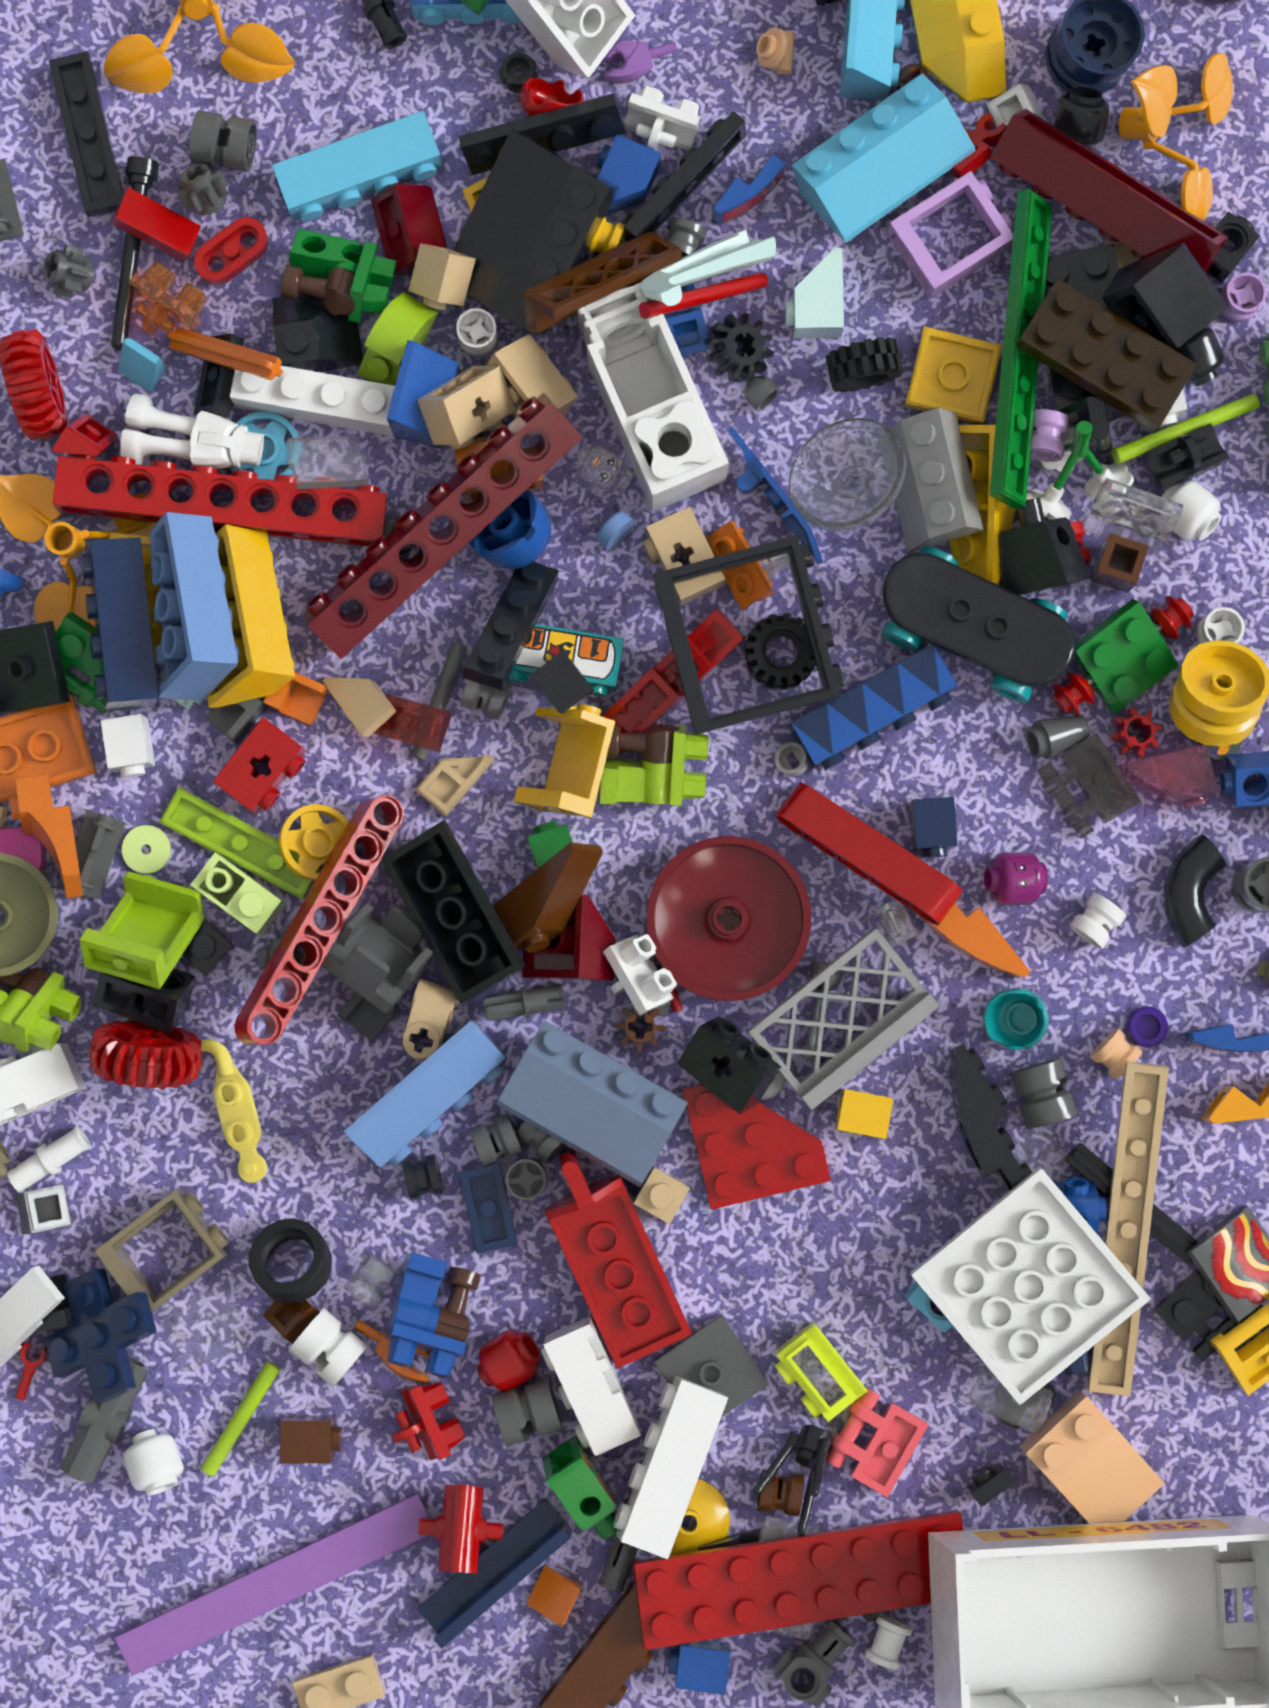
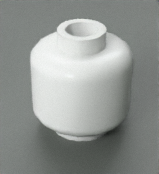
M1187 481L1180 486L1175 485L1167 489L1160 499V503L1163 505L1160 513L1162 523L1184 541H1193L1196 538L1200 541L1204 540L1221 521L1222 515L1219 514V500L1196 481Z
M155 1429L141 1432L132 1437L133 1445L124 1452L123 1461L134 1489L146 1491L147 1496H152L175 1487L178 1484L177 1478L183 1473L184 1465L173 1437L169 1434L157 1435Z

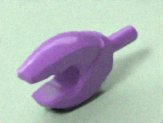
M616 41L601 63H610L615 59H620L624 62V65L621 68L607 72L604 75V79L613 83H627L641 78L653 68V58L678 51L675 41L651 49L648 48L647 42Z

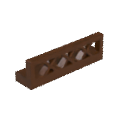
M649 231L523 291L527 328L535 333H539L578 314V309L621 288L641 283L654 272L681 260V248Z

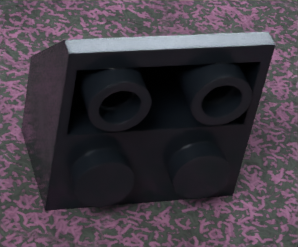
M1184 242L1120 268L1101 298L1110 311L1173 350L1179 348L1222 314L1228 306Z

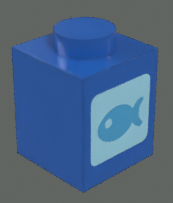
M704 1640L679 1644L678 1649L670 1648L668 1674L675 1675V1688L725 1695L731 1654L730 1645L724 1642Z

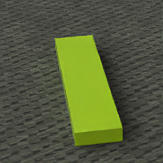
M180 787L177 788L159 823L216 852L220 856L302 900L313 883L312 880L303 879L290 870L281 856L277 839ZM290 851L291 856L298 863V855ZM322 865L319 866L315 873L319 872Z

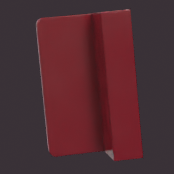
M395 183L371 199L385 257L397 260L396 276L405 275L414 269L420 243L447 248L434 194L430 186Z

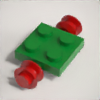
M1167 595L1165 597L1166 607L1161 610L1153 606L1150 609V619L1140 601L1131 599L1075 643L1074 657L1085 675L1082 677L1079 674L1068 672L1066 674L1068 680L1066 685L1052 684L1055 693L1051 695V699L1056 707L1065 715L1071 712L1074 716H1079L1078 705L1082 702L1089 705L1094 704L1093 690L1095 689L1108 710L1117 714L1179 666L1162 636L1177 640L1179 638L1177 629L1181 625L1187 629L1193 627L1191 618L1194 616V613L1188 603L1181 597L1174 599Z

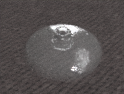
M844 419L822 428L808 439L792 463L789 474V493L793 505L807 522L828 531L852 530L870 523L891 506L903 486L906 474V456L903 447L889 428L870 419ZM860 484L858 488L852 490L854 486Z

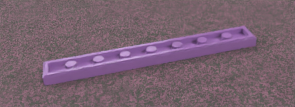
M417 1492L118 1634L115 1640L131 1676L429 1536L418 1535L419 1519L431 1518L420 1493Z

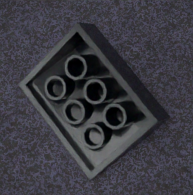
M511 129L453 251L476 259L467 294L500 316L535 335L546 334L549 328L539 333H535L527 328L523 291L582 263L619 187Z

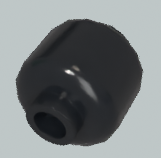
M1074 87L1070 93H1066L1059 98L1054 126L1086 147L1096 145L1105 136L1109 104L1102 98V93L1096 89Z
M1207 326L1179 348L1174 349L1197 364L1187 381H1193L1195 386L1203 385L1218 376L1216 369L1222 365L1225 359L1214 331Z

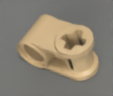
M424 979L419 980L403 1035L404 1049L411 1057L425 1061L442 1046L447 1026L450 1025L455 1011L453 1008L456 1007L458 1001L452 988ZM426 1030L428 1031V1038L433 1041V1045L431 1048L424 1047L422 1053L416 1052L417 1045L411 1042L413 1035L420 1036L422 1031Z

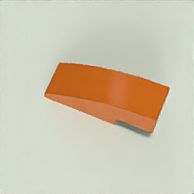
M955 903L939 926L919 916L937 935L969 958L991 969L1017 978H1024L1031 973L980 907L965 916Z

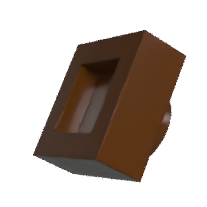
M309 1299L295 1303H284L275 1300L263 1316L283 1338L293 1344L320 1311Z

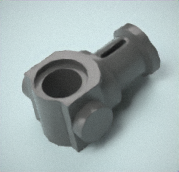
M835 1619L825 1621L827 1626L811 1644L805 1641L799 1648L793 1650L786 1647L772 1663V1667L778 1672L779 1678L784 1681L789 1695L796 1700L806 1701L810 1706L812 1704L815 1707L819 1706L830 1694L832 1687L828 1684V1679L835 1672L832 1664L848 1646L854 1647L857 1643V1640ZM800 1668H806L813 1673L811 1681L802 1686L794 1684L791 1681L793 1672Z

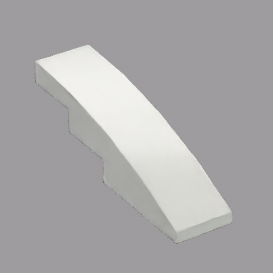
M40 1266L31 1268L0 1298V1367L22 1348L20 1344L43 1324L42 1319L65 1299Z

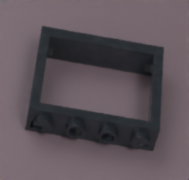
M798 535L653 574L654 585L695 735L840 696L839 688L844 687L842 671L839 663L832 664L828 651V648L834 647L831 629L828 623L821 624L817 608L823 607L822 595L818 583H810L807 568L813 567L812 558L807 544L800 545ZM786 554L822 688L709 718L673 584Z

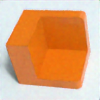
M294 672L295 677L273 695L266 696L263 703L269 708L300 722L313 725L329 690L325 685Z

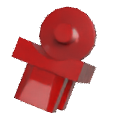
M438 1382L422 1387L421 1385H416L400 1391L413 1423L406 1409L396 1413L395 1417L400 1429L391 1434L393 1442L396 1443L406 1439L411 1453L423 1448L417 1436L418 1433L430 1460L436 1458L442 1460L451 1455L449 1449L465 1438V1434L457 1418H451L438 1425L433 1415V1410L449 1403V1397L443 1384Z

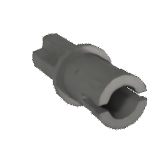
M562 984L532 990L520 987L521 991L483 998L484 1016L488 1021L525 1015V1019H529V1014L560 1009L566 1010Z

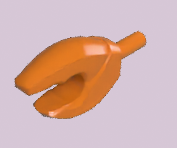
M360 1319L357 1321L354 1329L378 1343L374 1350L391 1371L408 1380L420 1383L429 1382V1376L418 1370L413 1364L408 1368L388 1363L390 1340L385 1339L386 1331L383 1334ZM416 1348L415 1351L418 1354L429 1357L430 1351Z

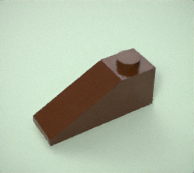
M570 842L493 905L516 949L526 950L529 953L542 951L549 946L553 938L564 930L603 854L601 846Z

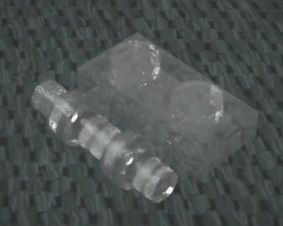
M1106 477L1092 502L1090 514L1101 517V519L1086 515L1083 525L1086 532L1095 535L1094 539L1103 541L1112 533L1148 545L1147 553L1157 557L1163 541L1150 536L1167 540L1181 517L1183 504ZM1116 523L1121 524V525H1123V526H1126V527L1135 529V531H1132V530L1123 528V527L1118 526V525H1115V524H1116Z

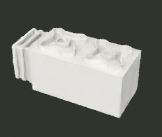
M640 283L631 287L621 288L578 309L577 313L578 327L581 334L584 333V341L587 346L588 368L649 507L654 512L725 482L729 462L664 315L661 314L648 319L641 317L639 305L642 302L649 301V299L643 295Z

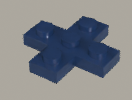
M94 1268L64 1284L74 1323L45 1337L44 1342L53 1378L67 1377L85 1368L94 1403H103L136 1388L126 1347L157 1333L146 1292H135L114 1303L106 1270Z

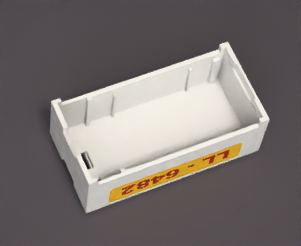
M1255 1515L928 1532L935 1705L938 1708H1269V1522ZM1242 1588H1252L1253 1621H1244ZM1224 1589H1234L1236 1622H1226Z

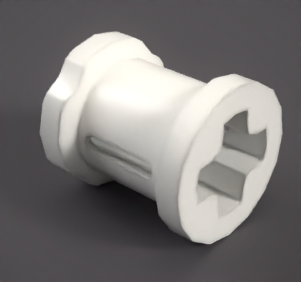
M878 1615L876 1619L879 1625L871 1648L865 1650L864 1657L880 1666L899 1670L901 1662L898 1660L906 1636L912 1635L913 1628L891 1617Z

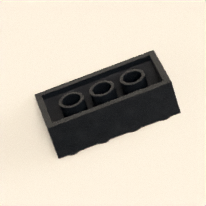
M446 820L439 822L381 859L427 945L433 951V956L460 1004L487 992L514 976L526 966Z

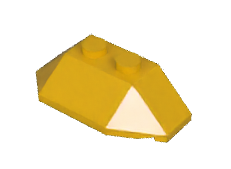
M909 0L921 65L944 86L958 95L957 97L966 103L994 99L1006 92L1005 40L997 0Z

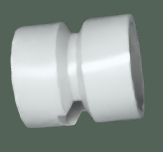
M324 1308L302 1332L289 1350L305 1364H316L315 1373L333 1388L368 1345L352 1331L342 1332V1322Z

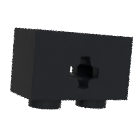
M719 1016L699 1026L677 1062L679 1066L739 1114L760 1102L781 1069V1066L772 1059L771 1054L765 1048L751 1043L740 1034V1030L735 1024L721 1019Z

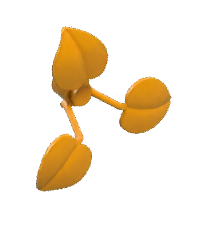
M181 0L177 13L162 43L157 48H155L153 42L146 35L131 34L124 36L109 50L105 59L104 73L112 84L129 91L157 93L163 90L171 81L173 67L171 62L162 54L167 50L185 15L194 20H201L209 14L213 16L220 41L227 46L221 54V64L230 75L241 81L258 83L277 79L294 67L295 60L289 54L282 39L267 26L253 22L237 26L232 31L231 38H229L219 14L220 6L213 3L214 0Z
M1215 53L1207 60L1201 77L1203 99L1199 103L1172 107L1176 101L1178 90L1176 74L1171 66L1159 65L1144 71L1131 81L1139 97L1141 107H1125L1119 118V134L1122 139L1143 141L1144 149H1153L1185 164L1189 168L1182 180L1181 207L1202 221H1205L1213 200V183L1209 169L1207 167L1199 168L1197 161L1157 143L1156 140L1158 137L1165 135L1171 115L1206 109V119L1209 124H1216L1223 120L1229 111L1233 94L1232 74L1228 58L1224 53Z
M39 474L0 475V518L5 528L11 535L23 542L35 543L44 537L46 547L52 553L60 556V564L63 565L70 581L69 585L59 581L52 582L38 593L34 604L36 622L53 621L56 632L64 617L71 611L96 627L95 618L88 619L86 613L85 595L92 594V589L90 586L77 587L78 580L70 560L78 557L83 552L85 540L109 539L110 533L150 537V531L157 523L113 518L116 526L119 528L116 531H80L66 522L53 523L62 515L61 512H57L52 504L55 485L53 480ZM149 493L133 494L131 496L135 498H143L147 496Z

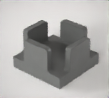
M366 903L348 922L335 945L329 950L321 966L386 1014L428 967L432 960L430 957L433 951L426 947L422 952L417 948L422 934L411 914L399 905L394 904L384 920L381 921L371 914L374 907Z

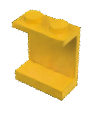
M577 704V707L572 706L562 714L555 707H537L536 716L561 724L545 789L517 786L513 802L545 812L592 818L615 721L601 717V709L585 704Z

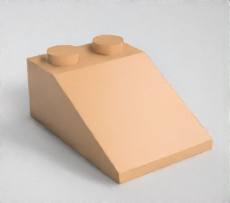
M1079 1390L1018 1446L1089 1524L1125 1522L1165 1484L1115 1426Z

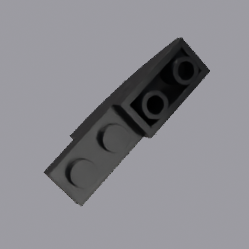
M961 1044L951 1050L950 1076L954 1109L962 1137L981 1176L986 1177L998 1171L1008 1189L1012 1190L1028 1177L1032 1171L1025 1162L1020 1165L1018 1164L1011 1152L1015 1148L1011 1137L1003 1127L997 1129L994 1125V1122L1007 1115L1003 1108L1007 1104L1003 1093L995 1083L989 1085L981 1071L985 1069V1065L975 1049L970 1048L967 1050L964 1044Z

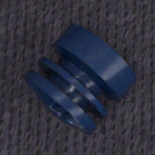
M1075 0L1050 35L1045 50L1047 70L1055 84L1067 93H1070L1074 87L1093 88L1100 91L1102 95L1113 89L1141 53L1145 39L1144 25L1135 6L1128 0Z

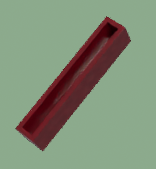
M1024 109L1012 116L990 156L991 159L999 163L998 167L1003 173L1013 178L1021 177L1032 184V190L1039 196L1046 199L1054 198L1065 205V211L1070 216L1081 221H1090L1099 227V233L1106 239L1113 242L1121 241L1132 248V254L1139 260L1184 242L1206 274L1228 239V236L1080 142L1067 136L1061 130L1028 109Z

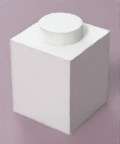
M142 714L100 720L109 770L115 773L120 772L121 778H131L145 775V768L155 766L147 717Z

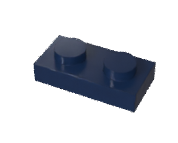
M500 1162L459 1172L477 1254L518 1244Z

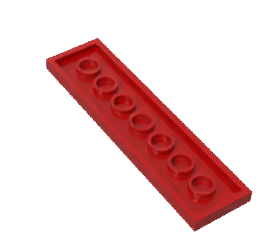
M956 1510L808 1533L804 1536L795 1535L669 1555L668 1559L656 1557L632 1561L642 1647L645 1650L930 1604L928 1532L963 1531L961 1512Z

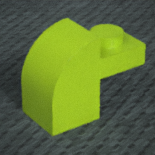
M405 292L392 300L379 316L364 344L368 348L357 374L370 382L395 386L407 340L415 341L424 346L438 311L422 304V302Z

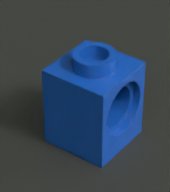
M1269 751L1226 755V769L1220 771V787L1222 793L1227 794L1235 807L1269 805ZM1259 774L1253 783L1243 785L1248 776Z

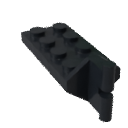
M1115 244L1048 257L1044 300L1059 278L1109 309L1101 298L1119 270ZM1050 368L1056 411L1062 412L1069 417L1068 425H1077L1081 421L1090 422L1093 426L1092 436L1099 461L1107 465L1114 461L1111 454L1113 443L1109 423L1125 416V414Z

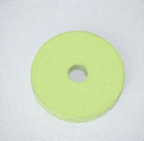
M141 825L132 829L125 836L122 843V856L125 863L132 870L142 874H151L161 870L167 864L171 855L169 838L161 829L151 825ZM144 845H149L151 847V851L149 854H144L142 852V847Z

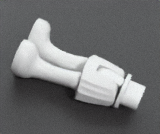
M136 393L130 398L125 413V421L129 427L143 430L148 428L165 429L191 436L190 440H181L124 429L121 435L120 455L135 459V464L142 465L147 455H166L189 460L193 466H209L216 469L227 467L241 468L243 464L260 465L264 446V434L248 432L246 425H238L226 418L205 411H201L197 417H189L159 410L153 406L151 398L146 394Z

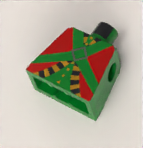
M574 1435L542 1457L546 1481L582 1531L593 1526L601 1539H607L617 1533L618 1530L613 1527L616 1516L614 1511L617 1509L615 1496L589 1453L583 1448L577 1435Z

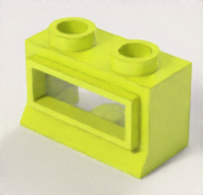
M814 1321L775 1351L776 1356L780 1360L774 1365L789 1385L797 1381L806 1394L800 1399L815 1419L823 1414L829 1422L856 1399L868 1392Z

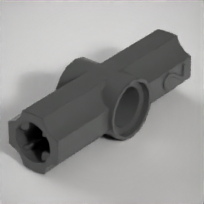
M130 1356L128 1357L136 1388L103 1403H94L93 1396H91L79 1418L77 1426L80 1428L60 1467L68 1476L90 1484L95 1481L112 1445L118 1442L126 1428L123 1426L124 1422L128 1423L133 1410L130 1408L150 1368Z

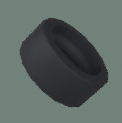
M295 1218L283 1219L266 1226L255 1237L249 1251V1269L255 1282L272 1299L284 1303L302 1302L316 1295L326 1284L332 1270V1254L320 1232L311 1224ZM289 1240H305L314 1252V1259L310 1268L302 1277L292 1282L281 1283L275 1281L267 1269V1263L273 1251L279 1245Z

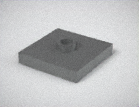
M722 1314L654 1360L655 1365L668 1383L673 1384L675 1376H679L727 1396L728 1400L722 1416L769 1385Z

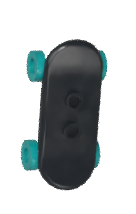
M924 546L921 548L920 553L904 556L894 563L887 573L883 584V603L887 614L893 622H886L881 636L893 645L908 651L917 652L922 641L925 640L995 673L990 684L991 689L999 695L1019 703L1028 702L1032 693V689L1029 686H1042L1054 682L1066 672L1072 663L1076 650L1075 637L1070 625L1065 621L1068 614L1061 607L1040 598H1031L1029 600L959 567V563L955 558L933 547Z

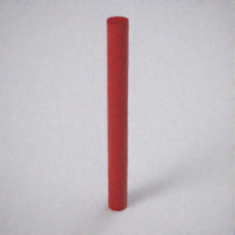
M759 272L682 292L681 301L673 306H668L663 302L655 300L642 302L639 305V313L642 318L648 319L661 314L763 289L768 284V278L765 273Z

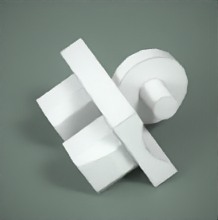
M647 85L639 95L632 93L627 106L628 112L624 123L625 129L636 132L635 135L648 139L647 147L656 151L659 144L671 148L675 146L687 151L694 146L700 121L698 103L683 99L678 101L676 108L662 104L664 95L661 91Z
M647 934L640 937L637 935L609 946L603 951L619 979L617 983L610 987L614 995L626 991L639 1015H643L671 1001L673 996L670 992L677 985L670 971L665 968L656 969L650 958L656 954V946Z

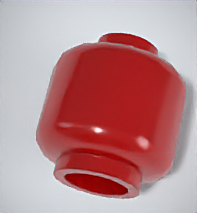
M509 1329L481 1346L478 1354L480 1364L477 1366V1371L481 1380L488 1387L495 1386L500 1391H508L517 1388L536 1375L538 1361L541 1358L540 1351L535 1341L527 1333H519Z

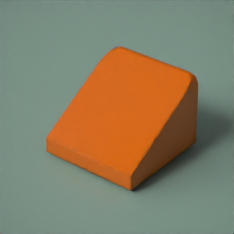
M544 1565L526 1604L563 1627L580 1593L582 1583Z

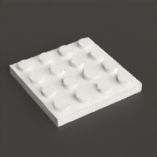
M1041 1166L911 1271V1276L1019 1405L1024 1403L1151 1300L1145 1290Z

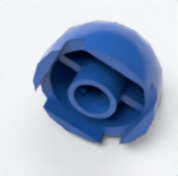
M530 490L524 491L470 541L471 547L495 567L513 570L526 567L545 551L550 541L552 527L548 511Z

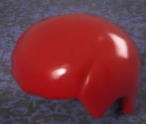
M530 77L523 83L519 91V102L524 114L530 117L584 102V96L580 89L569 94L565 89L564 80H558L549 84V82L543 79Z

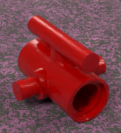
M461 1484L445 1485L442 1515L437 1514L436 1519H419L418 1535L435 1536V1540L440 1541L437 1571L477 1574L480 1543L485 1544V1539L502 1541L503 1523L487 1522V1518H482L484 1487Z

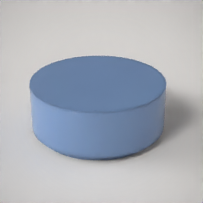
M625 511L615 513L599 529L597 541L607 551L614 549L632 531L635 526V520Z

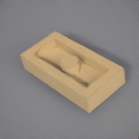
M373 1653L294 1679L292 1682L300 1708H353L383 1698L386 1694Z

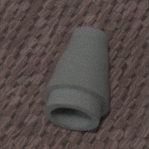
M1083 715L1036 720L1033 726L1026 729L1025 735L1028 748L1035 758L1044 757L1045 759H1050L1081 742L1083 739L1089 738L1090 729L1086 718Z

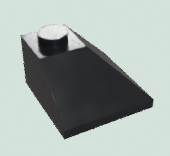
M303 293L295 300L283 297L272 298L273 330L277 356L282 361L281 366L322 372L361 365L363 354L358 322L348 321L349 314H337L335 316L328 311L323 299Z

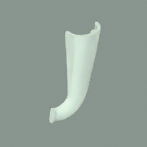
M740 230L654 272L640 283V289L643 295L651 300L663 302L668 306L676 305L682 299L681 287L772 260L776 256L775 237L771 236L764 240L757 239L750 242L746 230Z

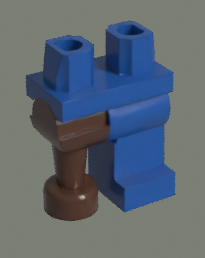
M414 1252L408 1254L404 1258L389 1326L385 1335V1339L390 1340L387 1362L409 1368L411 1367L416 1348L430 1351L424 1372L441 1378L448 1377L456 1358L464 1355L467 1344L465 1342L470 1331V1323L467 1317L464 1316L468 1292H474L478 1289L481 1275L464 1268L449 1267L446 1282L452 1287L446 1306L435 1305V1301L448 1262Z

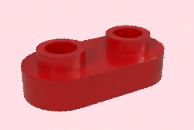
M239 218L203 244L197 250L194 258V265L201 279L210 285H223L261 258L269 244L265 228L254 218ZM246 236H253L256 239L251 247L242 246V240ZM214 260L224 262L222 269L219 271L210 270V264Z

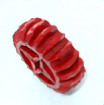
M37 329L11 332V335L1 338L0 362L5 380L4 385L7 388L13 413L17 417V422L21 426L22 432L30 440L53 438L63 432L68 421L67 409L54 357H52L45 337Z
M130 1019L126 1022L115 1021L112 1024L106 1023L94 1030V1035L89 1045V1067L93 1069V1073L101 1076L106 1081H115L117 1085H129L132 1088L143 1087L147 1090L150 1088L162 1090L166 1087L178 1088L181 1085L190 1084L192 1080L198 1078L203 1051L201 1050L202 1041L198 1039L197 1035L188 1032L185 1028L175 1027L169 1034Z

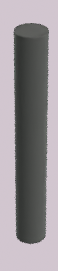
M452 642L411 755L414 758L427 761L467 647L462 644Z

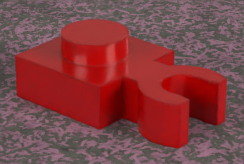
M988 113L977 121L976 129L972 132L964 128L975 146V152L953 166L948 172L959 179L970 171L973 173L990 159V147H996L1006 129V125L1002 123L995 130H991L994 127L992 115Z

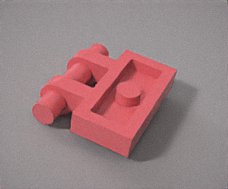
M866 1387L868 1392L862 1395L859 1401L855 1400L848 1411L851 1412V1415L841 1433H835L831 1443L833 1447L826 1457V1461L840 1468L846 1456L849 1455L857 1460L850 1473L851 1477L888 1498L929 1424L893 1402H890L883 1416L875 1412L873 1408L881 1395ZM865 1422L876 1427L865 1448L856 1444L855 1440Z

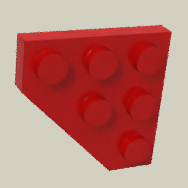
M703 1084L682 1089L684 1099L688 1102L686 1108L711 1210L831 1181L822 1141L760 1102L739 1114Z

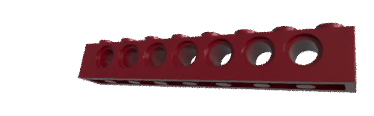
M545 393L541 394L538 398L533 396L525 401L517 411L518 417L507 427L503 424L496 428L487 438L488 444L479 453H470L462 459L456 467L458 472L446 483L445 481H440L435 484L427 493V500L416 511L413 508L406 511L396 522L397 528L386 538L381 536L372 542L366 550L367 556L356 566L350 564L345 567L337 576V583L327 593L321 591L306 605L307 611L304 613L307 626L340 659L348 654L583 438L576 427ZM529 432L540 434L539 441L535 446L531 448L521 447V440L525 434ZM499 460L509 461V468L503 475L494 476L490 474V469L495 462ZM475 488L479 490V496L474 502L466 504L459 501L462 492L466 489ZM438 516L449 518V523L443 530L433 531L429 529V525L434 518ZM415 544L419 546V551L414 557L402 558L399 556L400 550L405 545ZM377 572L389 574L387 582L380 586L370 584L369 579ZM353 599L360 603L354 612L344 613L339 610L340 605L346 600Z

